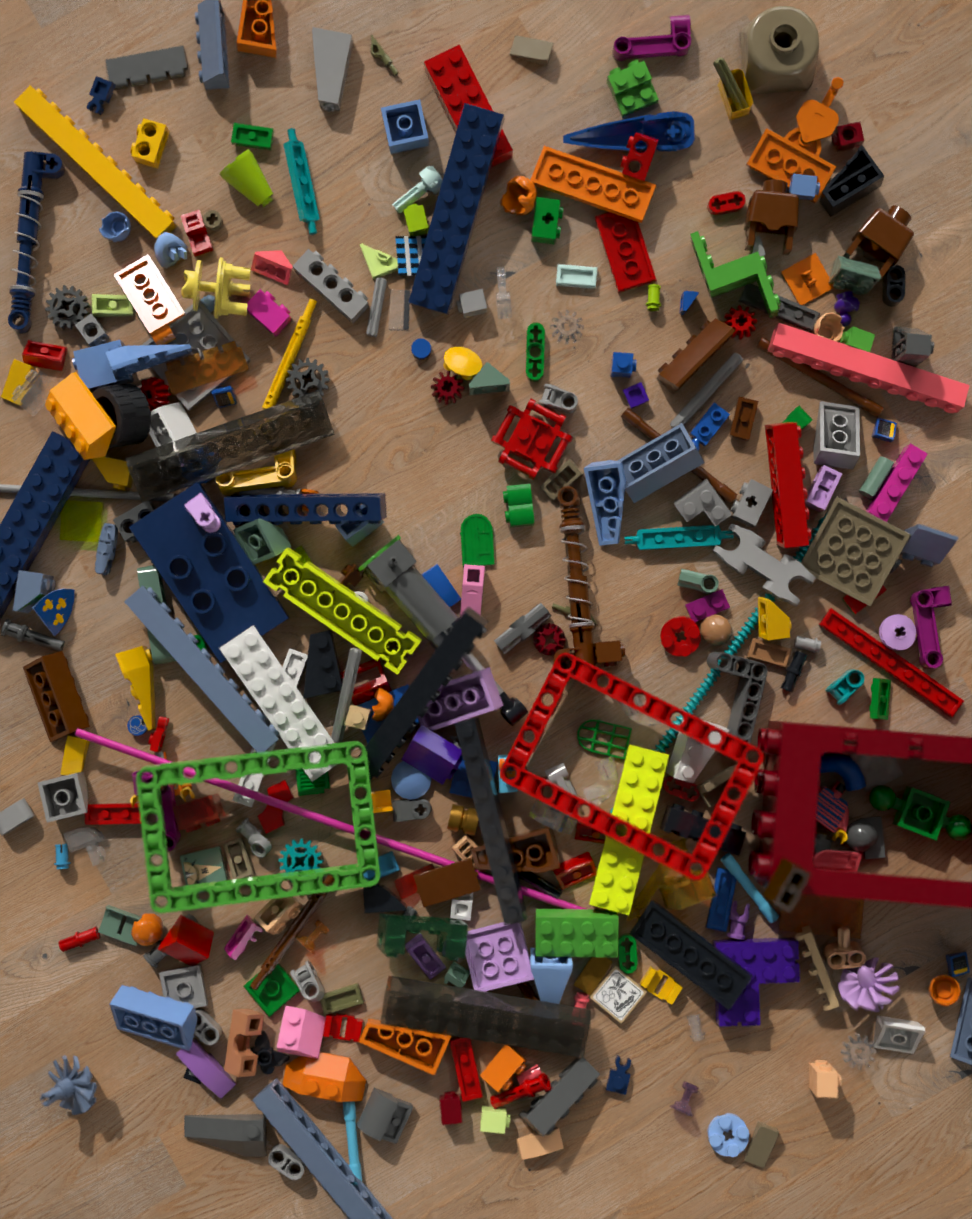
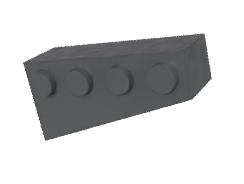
M577 1056L559 1074L560 1080L551 1082V1090L544 1091L546 1093L544 1096L536 1097L531 1102V1108L527 1112L523 1110L519 1116L535 1133L542 1136L545 1134L549 1135L555 1129V1123L559 1119H564L569 1114V1108L573 1103L577 1104L584 1097L583 1092L587 1088L591 1089L597 1083V1077L600 1074L583 1056Z

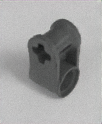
M426 799L392 801L393 822L424 819L431 812V804ZM420 804H422L424 808H427V810H425L423 814H421L420 810H417Z

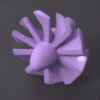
M877 957L866 961L864 966L850 968L849 970L843 969L840 982H838L839 992L843 1001H846L855 1010L861 1007L873 1012H879V1007L882 1010L883 1005L890 1004L892 1000L882 996L881 992L884 991L893 995L899 991L900 986L885 987L883 985L889 981H898L899 978L896 972L888 977L881 978V976L893 967L891 963H881L879 971L875 974L874 970L879 960Z

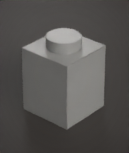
M483 289L459 294L460 300L456 301L459 313L463 312L464 318L487 313Z

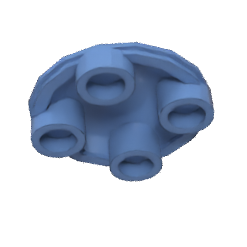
M402 761L393 770L391 782L393 789L398 795L411 800L420 798L428 791L431 777Z

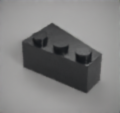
M863 145L860 146L855 155L848 160L843 169L836 174L821 193L820 203L830 217L882 185L884 174Z
M331 630L310 635L303 699L341 691L343 678Z

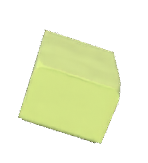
M92 294L91 312L95 317L133 316V305L126 295Z

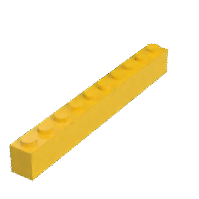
M30 85L14 101L16 106L156 240L159 235L164 232L171 233L177 227L173 222L175 218L167 210L163 212L159 208L160 203L154 197L149 199L145 195L147 191L139 183L135 185L131 181L132 177L124 169L120 171L116 167L118 163L111 156L106 158L102 154L104 150L96 142L92 144L88 140L90 137L82 129L78 131L74 127L75 122L68 115L63 117L60 114L61 109L53 101L49 103L46 100L47 96L39 88L35 90Z

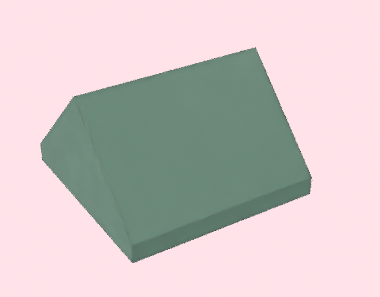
M488 362L469 383L470 395L510 391V380Z

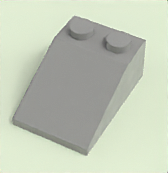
M820 401L813 448V464L853 470L860 457L859 407Z

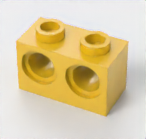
M143 118L142 123L137 127L136 142L132 144L130 150L135 162L158 169L170 133L165 124ZM150 131H156L154 136H147ZM145 149H150L148 155L142 156V152Z

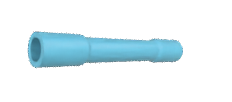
M731 853L725 854L721 858V862L738 880L768 922H775L779 918L778 913L750 881Z
M355 1101L343 1102L349 1166L353 1174L362 1181ZM356 1181L352 1183V1185H358Z

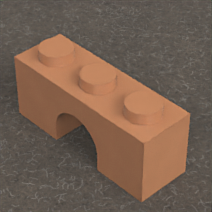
M233 1009L224 1067L225 1072L237 1077L255 1076L258 1055L251 1051L249 1043L252 1035H261L264 1014L252 1009Z

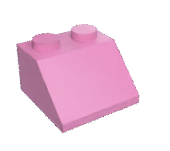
M285 1006L277 1043L278 1052L318 1059L326 1017L306 1009Z

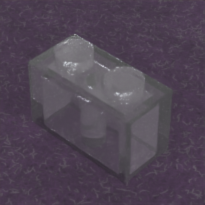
M38 368L30 370L25 377V383L22 386H17L12 393L14 395L12 400L33 416L45 404L49 391L57 385L54 380Z

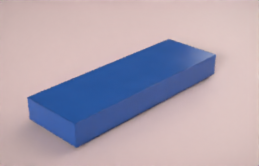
M717 867L706 922V928L727 932L737 880L728 869Z

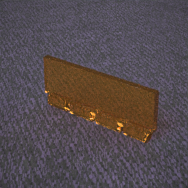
M234 340L222 344L223 353H220L218 346L202 351L205 359L201 360L199 353L183 357L184 366L181 365L180 359L166 363L168 371L165 372L172 395L249 370L242 348H237Z

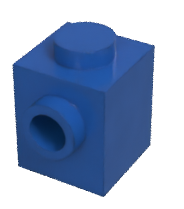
M613 352L610 377L630 378L632 372H636L637 360L633 359L634 353Z

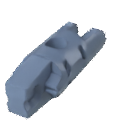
M104 523L98 541L94 570L96 573L104 576L110 573L115 557L118 528L114 524Z

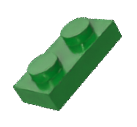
M234 123L231 144L271 150L274 129Z
M873 678L871 685L872 697L869 707L870 718L888 720L891 680Z

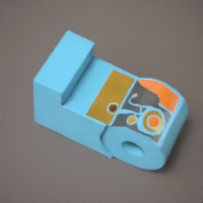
M498 755L499 793L517 792V788L505 783L500 777L501 768L508 755ZM512 767L507 770L508 778L514 779L516 777V770Z

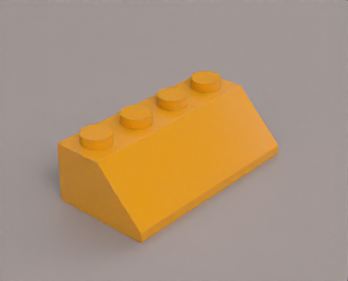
M74 372L49 391L45 402L46 409L54 417L56 423L62 428L67 438H69L84 460L105 457L116 426L78 374Z

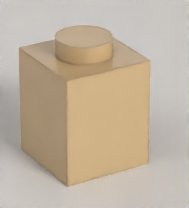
M353 704L350 705L345 725L366 730L372 710Z

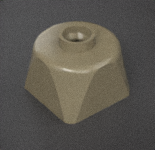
M776 6L763 11L739 32L741 65L751 94L803 91L812 85L819 53V34L815 23L806 13L791 6Z

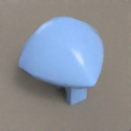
M164 232L157 238L154 252L160 266L169 268L178 262L181 257L187 259L186 250L188 247L174 234Z

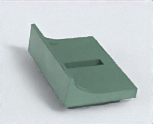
M108 905L106 906L98 933L137 946L138 943L133 940L131 931L134 921L137 922L142 917ZM126 916L127 919L124 924L122 933L119 934L118 931L122 923L123 917Z

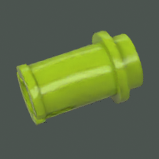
M648 285V302L645 304L648 311H659L661 307L660 285Z

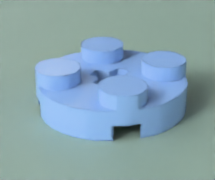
M725 1113L726 1115L717 1116L710 1122L707 1130L708 1140L713 1150L718 1154L736 1157L748 1144L749 1130L739 1116ZM732 1130L733 1137L726 1140L723 1135L724 1131Z

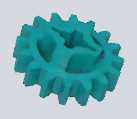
M301 838L299 843H297L294 839L292 840L293 846L287 843L285 845L287 851L281 850L280 852L284 856L278 859L279 862H283L280 870L285 869V873L295 872L296 870L319 869L321 867L318 864L323 863V860L318 857L322 852H316L318 845L312 847L311 840L304 843V838ZM303 847L308 850L306 852H300L296 848ZM307 854L308 856L305 858L304 864L301 863L295 867L294 865L298 861L297 856L301 858ZM312 855H313V857H314V866H313V867H312V865L310 864V857H311ZM288 856L292 858L290 866L288 865Z

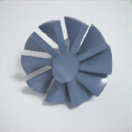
M66 1055L62 1056L64 1069L56 1060L53 1061L60 1078L51 1071L48 1072V1075L56 1084L54 1088H50V1091L43 1093L40 1096V1100L48 1098V1100L42 1102L45 1107L50 1106L57 1100H62L59 1105L62 1108L72 1110V1115L85 1113L97 1101L94 1097L97 1087L96 1082H91L93 1074L88 1066L83 1071L78 1072L80 1065L77 1056H73L72 1070Z

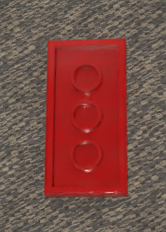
M611 212L595 216L594 219L617 292H624L656 282L639 223Z

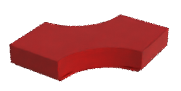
M286 779L267 788L268 796L287 803L294 798ZM268 804L265 810L257 816L266 834L285 825L283 818L284 810Z

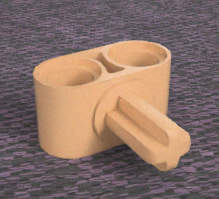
M841 926L837 929L838 943H831L825 946L823 950L824 957L832 969L861 967L866 962V955L858 942L850 941V929Z

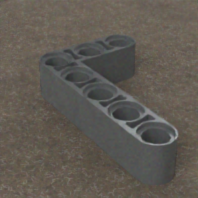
M712 652L707 657V665L710 669L740 677L727 729H729V734L750 744L767 677V667L763 663L727 653ZM719 658H721V664H720V665H718V660H719Z

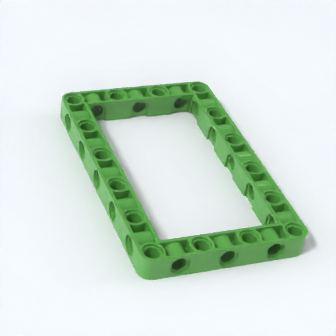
M359 741L147 765L141 768L136 776L150 904L157 913L370 887L377 884L380 879L367 752L365 746ZM359 747L362 750L359 757L351 756L350 751L352 748ZM312 752H318L321 758L317 762H312L309 760V755ZM270 757L278 758L279 764L276 767L268 765L267 761ZM234 762L237 764L238 769L235 772H229L226 769V764ZM340 763L347 765L358 864L172 887L161 796L162 785L200 783L204 780L220 778V780L241 778L257 773H262V775L287 772V770L299 768L308 770ZM192 767L195 769L196 774L193 777H188L185 775L184 769ZM150 772L153 775V781H144L142 774ZM358 788H363L366 790V794L364 797L358 798L355 796V791ZM155 814L158 817V821L150 823L147 820V815ZM362 829L370 830L371 833L368 838H361L359 836ZM152 856H161L163 862L161 864L153 863ZM373 870L375 872L374 877L371 879L365 878V871ZM326 875H331L334 877V881L326 884L323 882V878ZM289 880L293 883V886L290 889H284L281 886L282 882ZM242 886H249L252 891L245 895L240 892V888ZM206 891L210 897L202 900L199 898L198 893ZM163 896L167 899L168 903L166 905H159L156 898Z

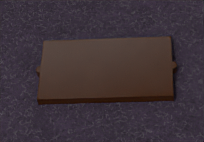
M471 858L413 875L417 886L416 892L420 895L423 908L481 890L477 878L478 872L475 871Z

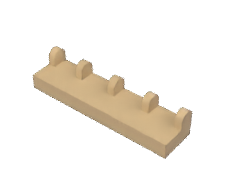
M810 925L802 927L803 932L796 934L795 937L796 940L805 939L809 949L802 951L803 957L812 956L816 966L810 969L809 973L811 976L819 974L823 986L816 988L817 994L826 992L829 1002L822 1005L823 1010L827 1011L839 1007L837 995Z

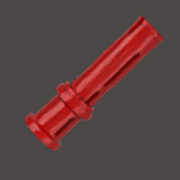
M543 1072L539 1077L524 1080L522 1085L491 1096L490 1101L493 1108L497 1109L528 1096L532 1098L536 1096V1093L550 1091L551 1083L548 1076Z

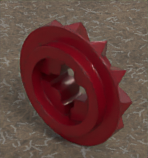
M552 623L543 624L534 633V646L544 655H554L558 650L563 649L565 645L564 631L558 625ZM555 632L553 640H555L557 645L549 643L544 647L546 639L542 634L549 636Z

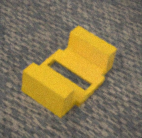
M651 966L640 982V985L647 988L648 992L661 1000L665 999L671 1005L683 988L674 981L673 977ZM664 975L667 976L668 979L658 994L654 993Z

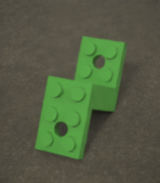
M698 231L690 234L691 243L711 298L757 281L769 317L778 316L781 303L778 294H773L774 283L771 275L767 276L766 274L767 263L764 256L760 257L759 252H755L714 268L711 255H706L708 250L704 235L700 236Z

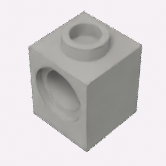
M92 314L75 324L91 347L105 344L106 339L109 338V335ZM96 328L98 330L97 334L94 337H90V331Z

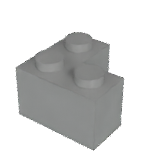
M707 478L674 501L675 507L686 522L704 511L712 523L717 526L732 515Z

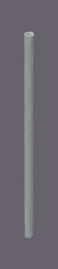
M0 484V492L18 493L22 485ZM74 488L70 495L169 501L175 497L172 493Z

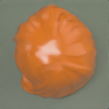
M516 176L507 183L506 193L500 199V205L503 206L506 213L523 216L533 210L537 195L533 181L525 176Z

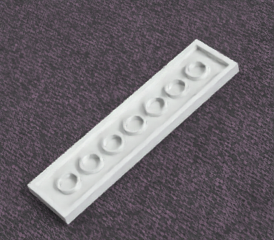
M254 625L219 648L271 724L278 730L280 737L289 749L335 743ZM312 752L309 755V760L312 762H317L321 758L318 752ZM337 764L304 771L313 782Z

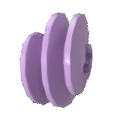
M896 614L882 621L879 627V636L881 642L887 648L896 651L905 650L913 645L916 637V628L910 618L905 615ZM895 629H900V636H896Z

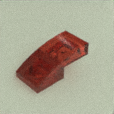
M433 863L393 880L401 899L417 893V886L413 875L435 869Z

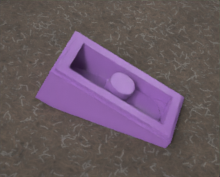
M421 933L405 944L407 952L430 980L446 968L445 964Z

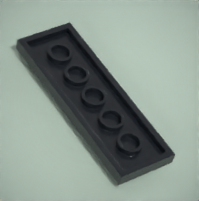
M654 900L649 903L629 933L728 1010L732 1008L754 976Z

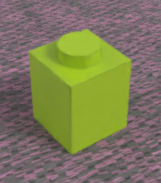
M412 204L407 206V209H403L409 236L428 234L429 227L423 205Z

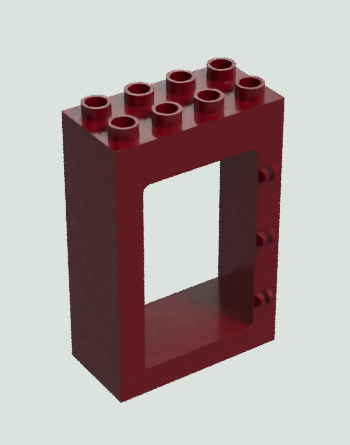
M769 721L768 729H759L757 748L766 754L765 769H759L755 776L754 790L755 793L763 796L762 810H753L751 831L752 834H757L760 838L759 851H750L748 861L749 875L755 876L757 883L767 888L782 858H785L811 873L801 894L972 908V882L826 870L817 869L813 864L820 758L824 752L972 763V737ZM844 740L856 741V746L844 745ZM909 746H920L921 751L909 750Z

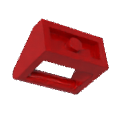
M373 659L359 665L357 674L377 666L381 677L354 687L352 696L354 705L374 699L375 693L379 688L387 692L392 691L380 659L378 661ZM345 671L341 672L343 679H344Z

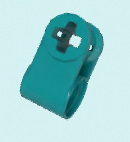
M848 670L832 682L825 691L837 700L839 706L863 685L864 675L859 670ZM852 673H856L858 676V681L855 684H851L849 681V676Z

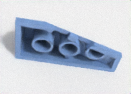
M190 344L122 347L117 345L109 348L108 352H105L116 380L191 354L192 349Z
M614 460L592 462L584 467V473L599 546L618 544L626 487L623 463Z

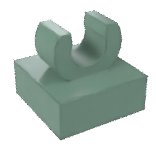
M453 961L444 977V983L451 982L454 984V990L462 989L470 975V971Z

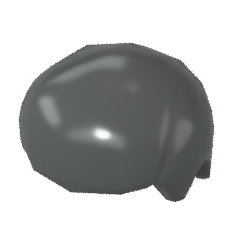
M858 819L848 825L846 831L848 839L846 843L853 851L865 852L877 842V831L869 821Z

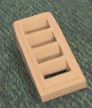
M465 834L452 846V849L462 860L468 859L465 854L472 848L478 847V845L468 834ZM468 842L470 845L462 852L460 848Z

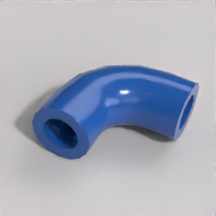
M825 752L821 755L819 773H838L844 781L846 791H855L866 787L864 775L859 765L851 757L840 752Z

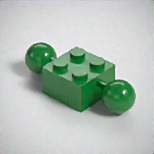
M886 785L876 786L870 792L869 801L876 810L887 811L891 808L897 810L892 822L894 825L933 840H937L941 827L946 829L950 838L957 841L967 839L972 833V823L966 816L959 814L951 817L946 816L951 803L947 800L906 786L902 798L896 797L894 791Z

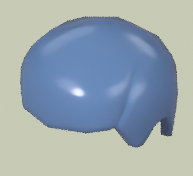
M118 211L111 212L105 218H102V227L99 228V232L107 240L122 242L130 233L131 222L124 213Z

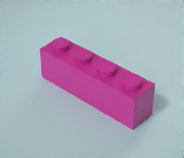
M911 443L905 446L866 511L887 522L928 453Z

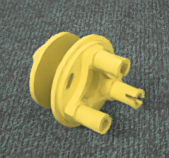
M220 257L216 283L201 281L202 260H197L195 271H184L186 284L181 289V295L183 298L193 299V311H198L200 292L215 293V319L228 314L247 316L248 303L230 302L229 297L232 295L250 297V292L243 290H250L251 284H238L230 280L234 278L250 281L251 268L233 266V264L226 263L224 258Z

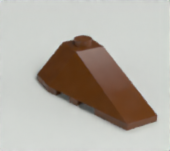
M552 825L509 837L517 872L542 873L560 868L558 847ZM485 845L472 848L471 852L476 869L491 870Z

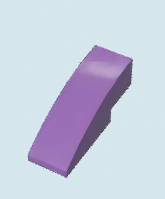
M196 1039L192 1040L189 1051L181 1049L176 1053L189 1070L219 1098H223L236 1085V1082L224 1071V1068L211 1053L208 1054Z

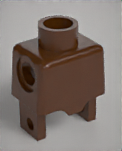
M776 179L766 180L763 184V190L753 192L748 203L744 230L747 231L745 250L751 251L754 246L755 232L785 235L782 255H789L792 251L793 236L798 228L799 197L796 194L787 193V182Z
M896 205L891 206L888 212L881 208L876 209L852 237L851 240L853 242L842 257L849 258L857 246H859L863 251V257L868 261L883 263L879 270L881 280L888 269L899 261L914 236V232L907 227L911 221L910 214Z

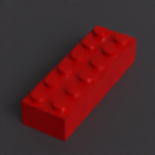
M460 44L424 61V70L455 132L458 128L464 103L493 111ZM503 129L501 130L491 168L513 158V149Z
M797 422L765 425L770 482L771 489H773L772 502L777 545L783 548L809 545V540H811V530L807 528L809 510L805 508L807 489L803 487L805 469L801 467L803 448L802 446L799 447L801 428L797 426Z

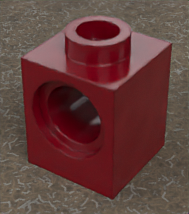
M860 121L835 128L831 135L833 146H836L837 152L858 148L863 144L865 140ZM842 134L849 135L851 140H845Z
M455 1091L444 1092V1095H440L442 1125L462 1123L460 1093L456 1094Z

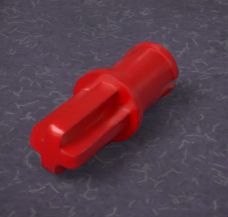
M96 926L81 933L76 932L75 935L60 940L58 942L59 948L62 952L78 946L83 947L86 943L100 939V933H98Z

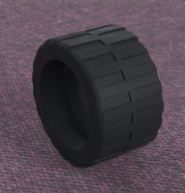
M130 383L99 387L95 390L93 396L116 426L109 448L144 442L150 432L151 411L142 390Z

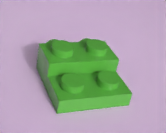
M634 60L627 65V68L623 70L620 67L615 68L607 76L606 82L621 117L659 101L645 61L639 63V60Z

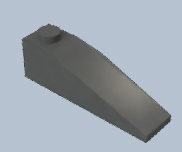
M264 1114L184 1116V1137L245 1157L267 1156V1124Z

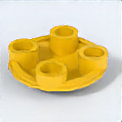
M456 346L449 348L445 352L443 367L448 371L461 375L465 380H471L481 370L482 362L479 356L472 350Z

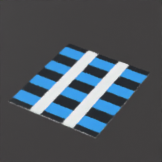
M395 236L399 276L416 275L427 236Z

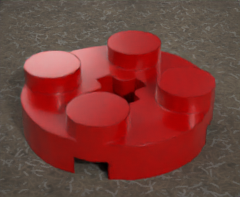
M687 616L673 617L667 620L661 629V644L668 653L674 656H688L700 644V629L697 623ZM684 631V636L687 638L677 641L676 632Z

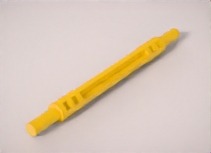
M309 299L303 316H300L263 403V411L256 425L261 430L264 429L270 413L274 411L286 378L289 375L287 371L291 370L309 328L310 318L317 303L314 299Z

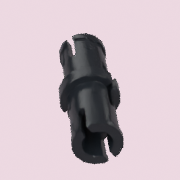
M799 651L795 652L790 666L786 669L787 674L780 687L781 689L793 693L799 676H802L801 671L808 655Z

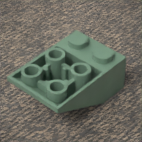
M838 256L834 260L829 283L833 284V287L843 290L846 288L852 290L854 294L864 295L880 280L881 275L877 266Z

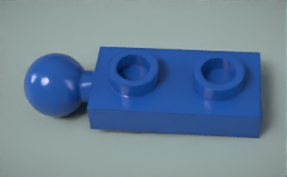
M715 402L689 434L694 438L692 441L698 451L700 449L699 444L705 447L730 415Z

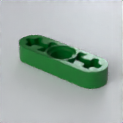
M532 323L527 328L526 377L532 382L541 380L544 374L545 329L540 323ZM534 328H538V331L542 333L538 334L537 342H534V334L530 333ZM538 347L541 350V355L536 358L532 357L529 353L530 349ZM529 361H541V364L537 363V371H540L537 377H533V374L529 373V371L533 370V363H529Z

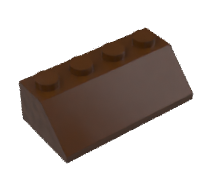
M716 318L712 322L708 320L700 328L702 332L698 336L694 334L686 342L688 346L684 350L680 348L673 354L672 358L674 360L669 365L665 362L658 369L659 375L657 379L674 395L731 338L735 332L732 327Z
M63 651L41 656L23 667L50 742L74 734L77 728L84 730L90 727L88 716L82 706V699L77 692L75 680L70 673L68 661Z

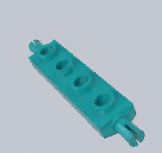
M290 128L287 130L289 141L284 143L283 146L300 221L307 223L309 235H314L318 233L315 222L320 220L304 143L297 140L295 128Z
M719 525L639 529L636 536H624V540H632L624 541V544H637L639 550L719 546L722 539H733L734 535H726L733 534V531H721Z

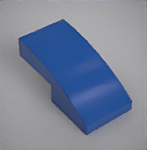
M438 564L422 574L449 607L461 600Z

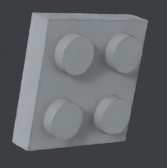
M201 964L159 973L163 997H170L182 1003H190L194 1008L208 1005Z

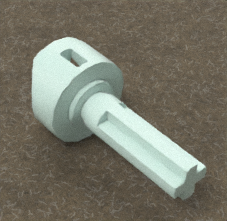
M433 166L423 169L419 173L422 177V182H419L392 204L399 214L428 190L432 191L435 195L440 192L443 179Z

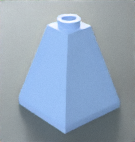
M530 948L531 971L541 1004L545 1008H555L559 1006L572 972V957L536 956V948Z

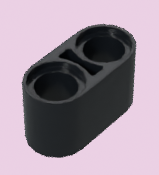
M900 265L891 266L883 276L882 299L884 304L889 307H895L905 297L906 274L904 268ZM890 272L896 273L898 280L892 279ZM890 292L896 293L898 299H892L890 297Z

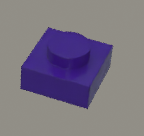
M642 382L622 391L630 409L649 402Z

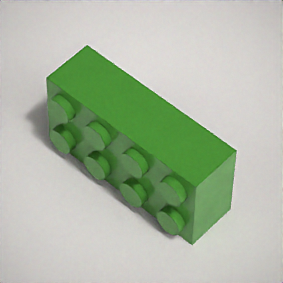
M536 909V956L618 958V912L598 909Z

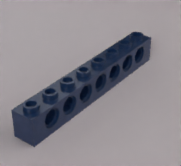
M386 493L249 494L224 497L225 521L233 522V525H243L245 522H252L259 518L271 521V524L274 525L283 524V521H290L292 525L302 524V521H310L312 525L322 524V521H329V524H341V521H349V524H360L361 521H368V524H379L383 519L387 518ZM342 504L347 507V514L341 511ZM361 504L367 507V514L361 511ZM245 505L250 508V515L245 512ZM264 505H266L269 508V514L265 513ZM283 505L288 507L289 514L283 511ZM302 505L308 508V514L303 512ZM322 505H325L328 508L327 514L323 513L321 509Z

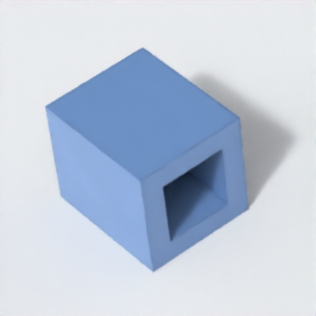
M792 175L789 188L790 194H796L799 199L813 200L815 195L819 194L820 183L817 182V176Z

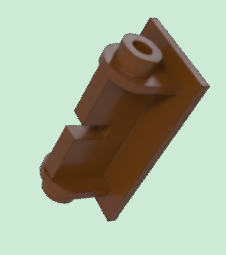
M352 563V565L347 564L341 571L343 576L338 580L347 588H349L347 586L348 583L356 587L364 577V571L356 570L357 565L355 563Z

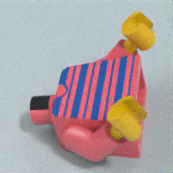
M837 781L831 790L826 786H818L816 821L830 832L834 833L836 831L832 836V840L835 841L839 837L841 839L840 845H842L848 839L846 831L849 822V803L841 798L846 791L845 785Z

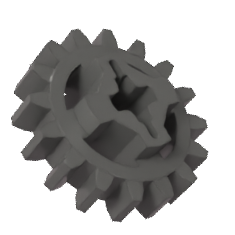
M63 285L62 291L55 288L56 294H49L52 299L46 300L50 307L45 308V311L50 313L47 317L53 320L52 323L55 326L60 324V328L65 329L67 325L72 330L73 325L84 319V315H90L86 310L90 308V304L86 303L88 298L85 295L82 296L83 292L80 289L76 291V288L71 286L68 290V287ZM67 295H71V296H75L76 298H74V297H72V298H67L66 296H67ZM60 317H68L70 320H62Z
M306 358L305 363L299 359V365L292 364L294 370L287 371L291 376L286 378V382L291 383L288 386V390L294 389L292 396L294 397L298 394L299 401H302L304 397L307 402H310L311 397L317 401V395L319 394L323 397L324 393L322 390L329 389L325 385V383L330 382V378L325 377L329 374L328 370L322 371L324 364L322 363L318 366L316 359L313 363H310L309 358ZM308 367L306 371L299 372L302 368ZM316 370L321 375V381L315 377ZM311 374V379L313 382H308V384H306L305 386V381L303 378H308V376H310ZM295 379L301 383L300 390L295 385ZM313 388H316V389H317L316 391H314V392H312V393H308V391H309L310 389H313Z

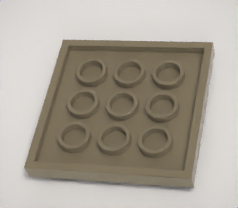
M836 497L801 563L817 579L871 606L911 534Z

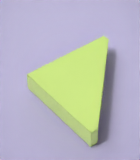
M363 243L360 244L373 280L398 271L396 258L370 248Z

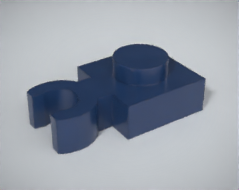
M96 76L89 93L93 99L88 102L87 109L93 112L95 106H97L95 113L102 115L104 112L103 104L104 102H110L116 84Z
M617 1055L615 1058L617 1068H610L605 1089L626 1095L631 1074L625 1071L631 1066V1060L627 1058L626 1064L621 1065L619 1063L620 1056Z

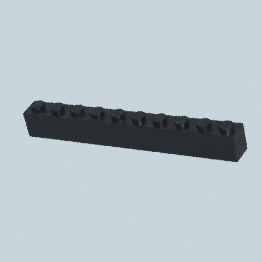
M470 607L462 613L365 746L370 781L374 777L376 779L379 778L384 771V768H382L385 762L389 764L396 755L393 753L396 747L400 749L407 740L404 737L407 732L412 733L418 725L415 722L419 716L421 718L424 717L429 710L427 705L430 700L433 703L441 694L438 691L442 685L446 687L452 679L450 673L453 669L457 671L464 661L461 658L465 653L469 655L476 646L473 644L477 637L481 639L488 630L485 626L489 621Z
M479 717L455 723L504 925L524 922L528 918Z

